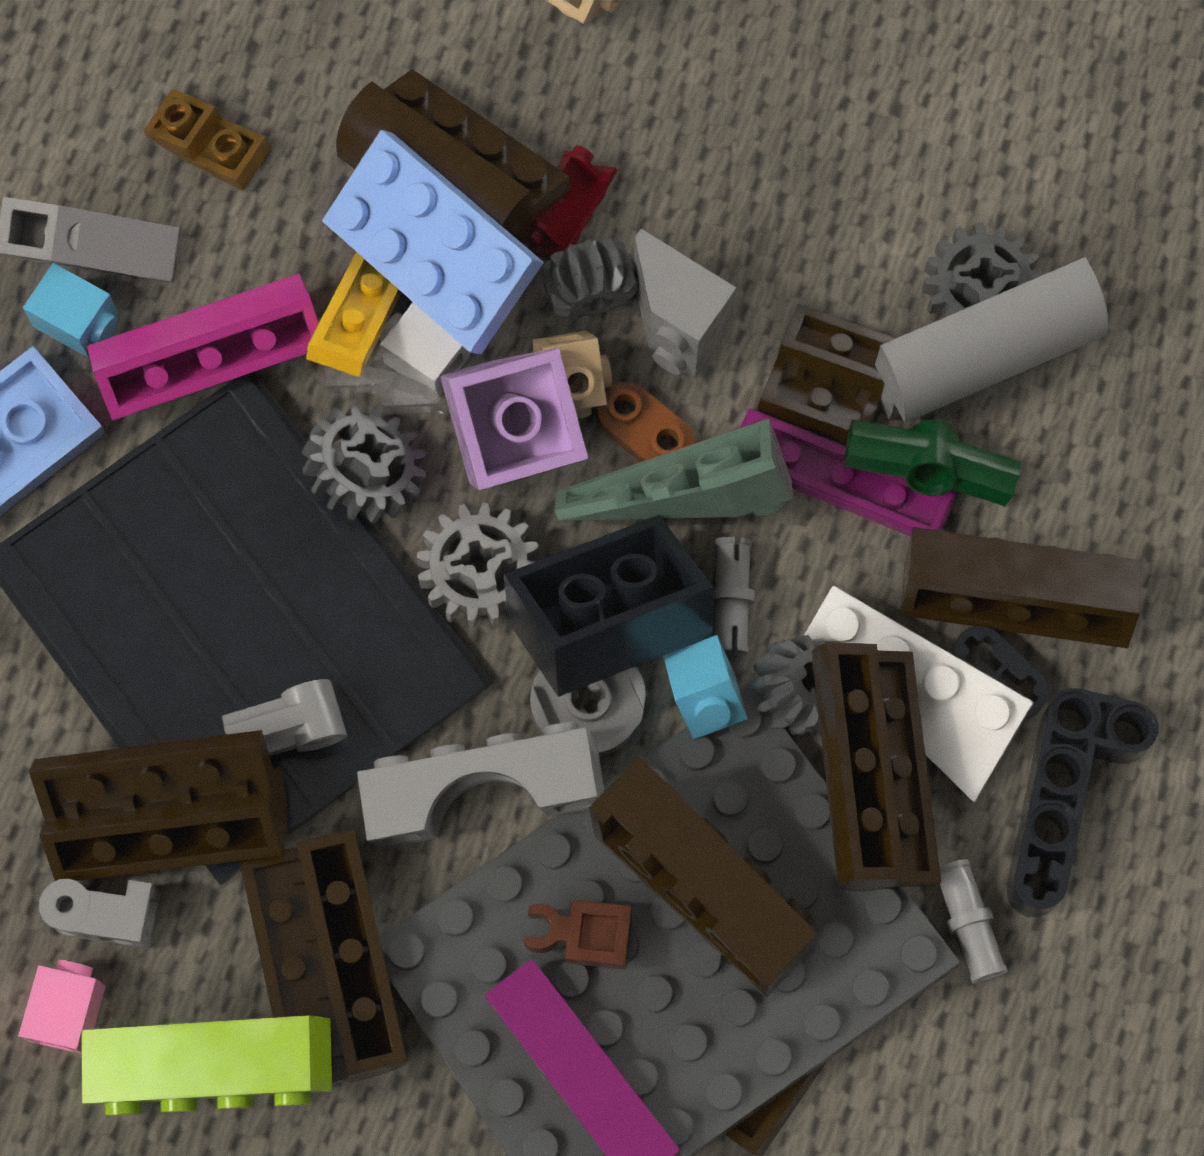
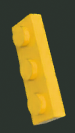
M357 252L308 343L306 359L360 377L402 292Z

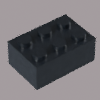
M660 515L504 574L508 623L558 697L714 636L713 585Z

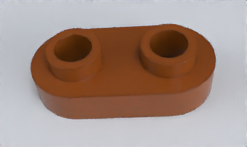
M618 382L612 384V387L605 389L607 405L597 406L598 424L606 435L639 462L695 444V437L691 428L641 386L631 382ZM627 401L633 404L635 410L631 414L621 415L614 407L619 402ZM663 436H671L678 444L671 450H664L658 446L657 441Z

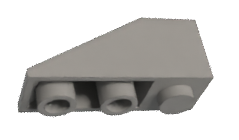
M3 197L0 215V254L10 258L49 264L55 263L61 266L172 283L181 228L61 205Z

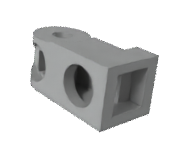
M59 879L50 883L42 892L39 900V912L42 919L50 927L63 935L150 949L161 891L152 883L129 880L126 895L122 896L90 891L75 880Z

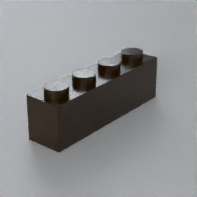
M913 527L904 564L900 616L969 626L980 625L996 630L1128 649L1140 616L1141 560L1118 557L1112 554H1096L1062 549L1056 546H1041L1007 541L1000 538H986L951 533L939 529L930 530Z

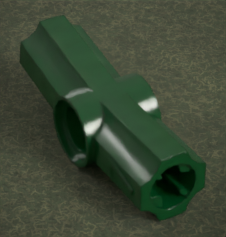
M852 419L848 431L843 464L846 468L903 477L913 491L922 495H942L952 489L1006 507L1014 495L1021 472V461L960 442L956 429L952 425L938 420L922 421L915 424L911 429Z

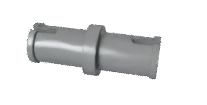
M721 537L715 539L714 636H718L724 651L729 650V655H746L749 653L748 610L749 605L754 604L755 591L749 588L752 540L740 537L739 543H735V537Z
M962 859L939 867L941 876L940 886L951 917L947 921L949 932L951 935H957L971 974V981L975 984L1002 976L1008 970L1001 958L990 924L995 920L992 909L984 907L970 868L969 859Z

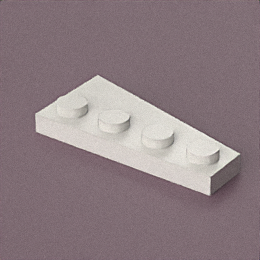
M832 586L804 634L810 636L813 644L818 642L877 644V650L913 652L925 755L973 802L977 801L1033 706L1034 701L836 586Z

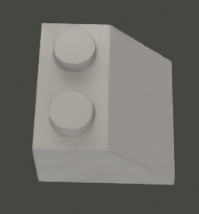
M640 229L635 236L634 265L638 286L636 294L648 350L654 353L652 355L654 361L664 370L674 375H680L681 372H684L695 379L731 328L736 287L645 230Z

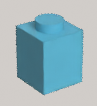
M52 263L23 306V310L34 328L89 358L87 346L111 338L118 325V318L116 317L118 311L109 293L55 263Z
M717 635L663 655L675 702L693 740L748 719L735 673Z

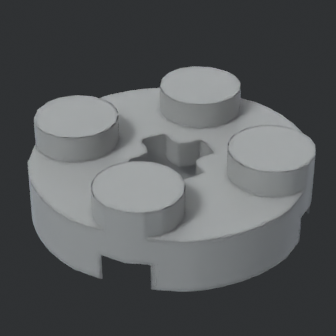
M637 667L630 668L587 686L592 693L601 691L604 695V699L597 703L598 711L588 714L585 709L576 710L572 702L579 698L578 690L558 697L542 672L539 671L534 679L530 702L533 720L542 736L544 735L543 729L549 725L576 722L579 728L586 727L596 737L599 757H602L622 748L641 726L646 692L644 681Z

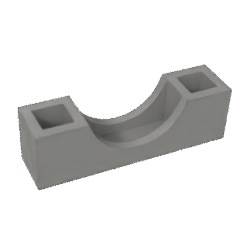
M564 722L545 727L543 729V736L522 739L521 734L508 733L488 738L486 740V747L466 751L464 745L453 744L430 750V758L410 762L408 756L403 755L377 759L374 761V769L357 772L366 839L380 849L437 839L443 817L454 800L463 792L476 785L493 781L509 782L525 788L531 794L538 807L550 817L588 810L605 791L596 737L586 727L579 728L576 722Z

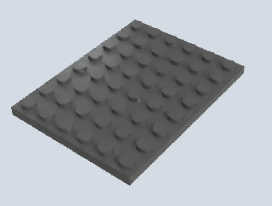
M751 683L740 690L747 720L694 740L688 727H686L646 754L642 759L663 780L670 784L701 818L707 819L717 827L726 837L727 844L742 859L749 858L755 862L771 879L772 883L770 886L785 901L789 898L794 899L815 919L816 924L812 928L818 933L816 946L768 997L759 991L594 837L589 809L557 815L379 937L388 979L508 1156H605L485 999L484 995L531 959L538 965L680 1149L681 1154L678 1156H695L959 967L960 961L904 887H879L866 892L844 891L838 888L827 785L784 728H772V713L770 711H756L763 699L756 691L749 688ZM624 769L622 772H620L619 774L605 782L604 790H606L626 769ZM572 900L632 906L626 969L567 964L565 962L566 946L561 945L546 953L529 951L524 944L525 936L544 937L548 934L551 926L546 920L529 918V906L539 903L547 904L553 907L560 916L569 917Z

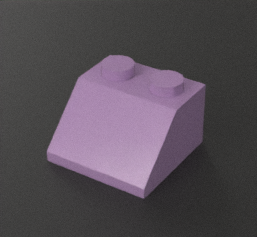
M559 348L493 360L440 375L468 480L478 490L588 459Z

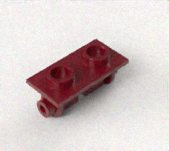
M576 145L572 151H565L562 160L557 166L559 170L570 176V192L531 222L532 238L526 241V243L529 244L528 249L536 256L550 258L555 252L568 249L570 244H577L580 233L595 208L604 199L606 190L618 171L615 167L592 165L591 161L594 156L585 147Z

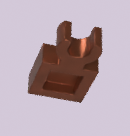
M572 900L570 917L560 916L553 907L547 904L539 903L529 906V918L543 919L551 925L548 934L544 937L525 936L524 944L529 951L546 953L561 945L566 946L565 962L567 964L626 969L632 906Z

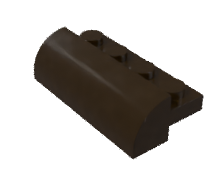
M413 69L385 89L371 81L351 102L339 126L336 140L337 157L352 168L356 169L380 130L394 133L522 244L532 238L531 222L570 192V176Z
M826 642L812 650L811 654L838 888L844 891L866 892L879 887H929L941 883L913 652L877 650V644Z
M262 730L34 759L29 770L45 820L39 835L54 881L59 879L78 881L283 855L287 837L285 787L281 769L272 767Z
M345 830L296 842L297 847L285 849L282 856L239 861L273 1018L293 1016L330 1018L332 1085L372 1078L405 1066L407 1058L355 830Z

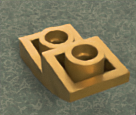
M174 88L170 90L143 130L148 138L169 152L241 191L245 190L272 149L265 136L223 119L215 106Z

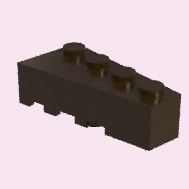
M640 756L589 807L594 837L766 997L775 990L816 946L818 933L812 928L816 924L812 915L794 899L789 898L785 901L770 886L772 881L768 875L749 858L742 859L727 844L728 841L720 830L707 819L701 818L683 800L680 794L663 780Z

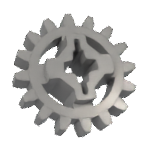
M483 502L479 509V514L470 515L468 508L465 504L459 505L458 520L453 522L444 514L438 517L440 534L432 531H425L423 534L424 544L431 551L417 552L418 566L429 569L418 575L420 588H434L428 595L429 605L435 608L446 603V619L448 621H454L460 612L467 614L469 628H475L479 616L487 615L494 627L499 625V611L507 610L505 589L498 593L497 586L505 573L534 563L530 560L539 556V546L537 542L523 543L529 535V526L524 522L512 528L510 526V510L504 509L495 518L490 516L489 504ZM482 533L495 535L502 540L495 541ZM460 538L461 542L454 554L444 556V561H442L447 548ZM481 557L484 565H487V571L477 573L475 567L471 565V559ZM461 588L475 595L476 598L465 597L454 590Z

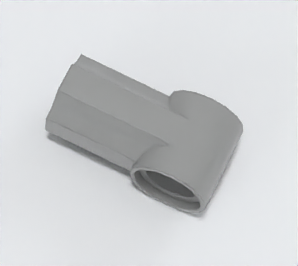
M329 679L313 680L296 685L284 691L279 699L222 716L226 734L262 730L269 756L293 749L299 752L318 750L334 745L347 737L333 685Z

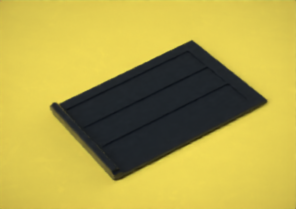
M255 372L234 378L1 542L0 587L119 748L226 735L222 719L223 715L279 699L281 694L287 689L305 682L320 679L331 680L347 737L334 745L318 750L299 752L293 749L270 756L272 767L280 768L283 777L287 803L288 836L359 784L358 771L374 769V761L377 759L397 756L494 683L437 608H432L429 605L427 595L363 512L359 511L354 520L348 519L347 506L340 504L337 508L330 510L327 508L331 496L327 492L313 494L311 488L317 480V476L304 475L302 471L308 460L302 454V449L307 440ZM239 861L205 865L220 886L241 871Z

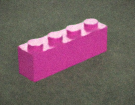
M298 273L88 345L87 348L94 376L113 421L307 354L308 343L319 323L310 296Z

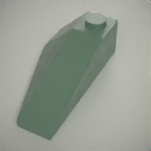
M766 419L557 490L554 511L558 521L649 519L660 515L661 518L740 517L752 512L754 515L761 516L779 510L785 505V501L793 499L792 478L770 419Z

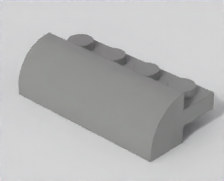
M1087 258L1079 259L880 345L875 366L885 384L880 404L888 420L890 421L901 416L904 423L1106 336L1109 326L1107 308L1100 285Z

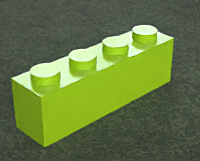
M293 1016L82 1030V1104H105V1116L141 1114V1103L161 1102V1113L197 1111V1099L217 1098V1109L219 1110L254 1108V1096L274 1095V1106L311 1105V1093L332 1092L330 1018Z

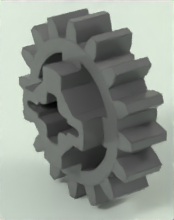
M983 222L977 223L973 236H968L961 227L956 228L952 237L953 245L944 239H940L935 249L937 257H928L924 272L930 276L924 279L922 293L935 295L930 299L927 307L929 314L943 311L945 318L1044 275L1045 273L1032 271L1040 258L1038 253L1024 255L1021 250L1026 239L1020 236L1012 242L1005 239L1006 227L1002 225L996 230L995 235H987ZM969 255V260L965 265H955L952 271H948L957 260ZM975 278H984L985 285L991 288H983L981 280Z
M352 404L346 415L335 407L331 409L326 420L319 418L302 449V454L308 458L302 471L304 475L317 476V480L311 488L313 494L327 492L331 496L327 508L333 510L340 504L347 506L348 519L354 520L359 511H366L370 522L377 523L383 512L393 519L397 517L403 506H410L420 491L419 486L426 477V471L419 468L425 458V453L419 450H411L410 446L417 436L414 432L401 434L397 430L401 419L394 417L387 423L381 420L380 408L375 406L369 416L363 415L358 404ZM343 439L340 441L337 448H331L332 444L335 441ZM396 477V483L386 488L390 479Z

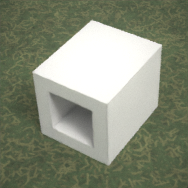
M414 302L403 315L399 312L394 314L386 323L380 336L382 341L380 347L384 363L436 399L444 391L440 375L460 370L470 357L468 350Z

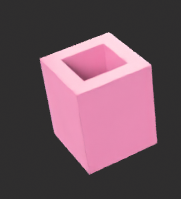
M58 960L56 969L38 965L18 1036L31 1043L82 1054V1030L94 1029L106 987L99 980L91 978L93 968L66 960Z

